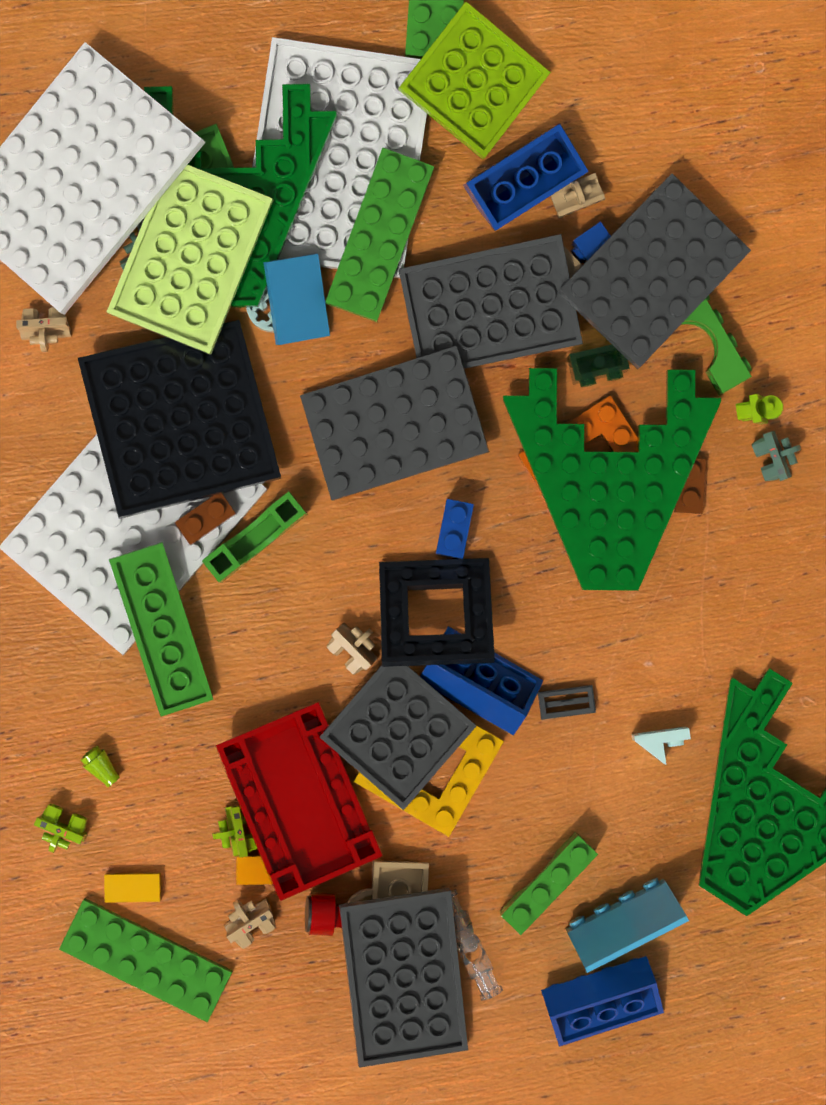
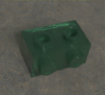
M612 344L572 353L567 357L573 385L580 383L581 388L597 384L596 379L607 377V381L624 378L623 373L630 369L628 360Z

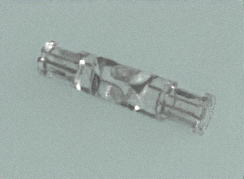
M453 889L451 890L456 939L459 942L457 943V949L471 979H475L481 992V1001L500 994L503 991V987L498 985L492 973L493 966L479 937L474 934L472 922L467 911L463 910L456 896L458 894L457 890ZM479 948V957L475 961L470 962L466 958L465 953L474 952Z

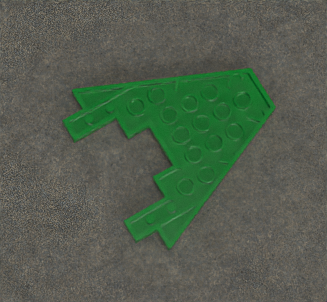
M282 84L283 139L255 140L256 167L202 168V147L187 164L273 198V203L231 307H259L267 288L263 262L279 259L336 121V111H311L310 84ZM172 86L144 87V91L174 115Z
M529 368V396L503 395V402L582 590L638 591L720 406L721 398H695V370H667L666 425H638V452H584V424H557V368Z
M770 668L766 671L754 691L734 678H731L729 681L698 886L745 916L750 915L826 863V788L821 796L817 797L773 769L787 744L764 729L793 683Z

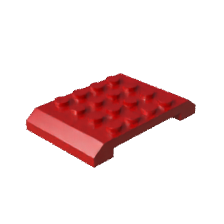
M319 702L215 745L279 901L383 856L373 831L369 828L339 754L320 738L329 726Z

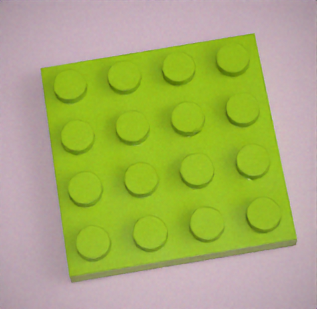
M465 2L399 86L398 90L483 160L551 72L468 2Z

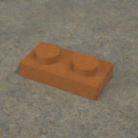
M696 458L674 508V513L703 514L706 459Z
M218 494L210 497L174 523L188 543L193 545L235 516L236 512L225 496Z

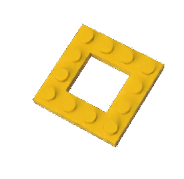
M476 725L474 730L459 746V748L466 752L440 797L437 798L422 789L403 811L449 837L504 741ZM360 772L354 780L355 783L400 808Z

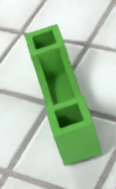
M708 295L681 325L697 326L704 330L711 338L714 356L710 367L705 373L720 396L752 377L749 373L752 369L744 356L740 357L735 348L738 347L737 342L731 333L727 334L721 325L724 323L723 318L717 309L712 310L708 303V300H710Z
M288 491L249 526L219 546L204 558L202 562L219 583H223L308 514Z
M575 832L556 851L547 866L526 887L518 891L500 910L501 917L522 935L598 855L597 852Z

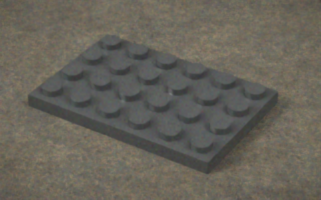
M671 174L567 281L558 293L629 362L639 369L751 250L679 179Z
M561 234L398 269L416 358L457 346L465 369L583 344L577 311L558 293L570 279Z
M457 346L300 395L332 501L489 453Z
M450 888L339 904L359 1068L468 1050Z

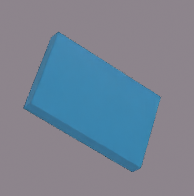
M318 254L263 262L276 345L330 336Z

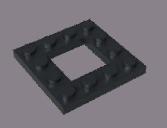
M489 558L379 562L382 667L495 663ZM463 588L465 634L409 636L408 591Z

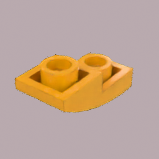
M260 856L236 857V885H272Z

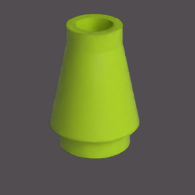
M98 746L93 747L80 759L84 764L82 767L103 782L106 787L111 786L120 778L105 750H101Z

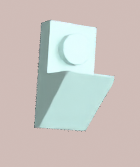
M686 726L631 734L633 741L665 765L666 758L663 743H667L668 747L684 745V740L691 739L690 730Z

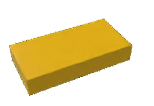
M161 873L105 874V903L160 902Z

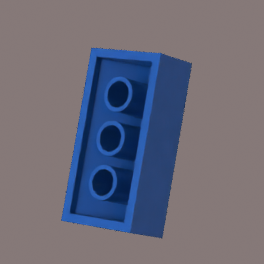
M558 124L466 182L463 186L476 208L494 231H496L589 171L561 124Z
M449 626L444 634H461ZM495 652V663L425 666L420 677L438 693L513 736L526 718L543 683L542 679Z
M647 956L634 958L626 963L614 967H606L601 971L589 975H581L574 980L553 984L541 990L559 1047L664 1013L657 982Z

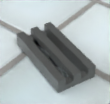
M592 685L537 693L541 720L596 713ZM581 692L588 693V697L550 702L544 701V697ZM589 702L588 708L546 713V708Z

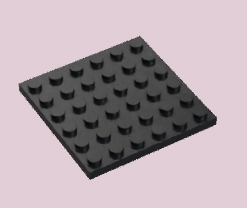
M239 320L223 324L211 355L164 337L78 358L119 519L281 479Z

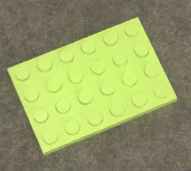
M187 165L145 216L107 313L211 355L273 203V198Z

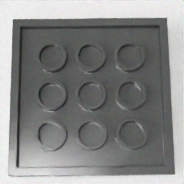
M381 666L323 732L320 738L404 810L474 730L476 725L409 666Z

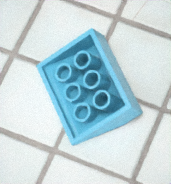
M654 878L643 884L644 889L636 893L628 891L619 896V901L609 906L608 903H605L593 910L595 914L587 918L580 916L569 922L570 926L566 928V931L587 973L689 921L664 879L659 881L658 878Z

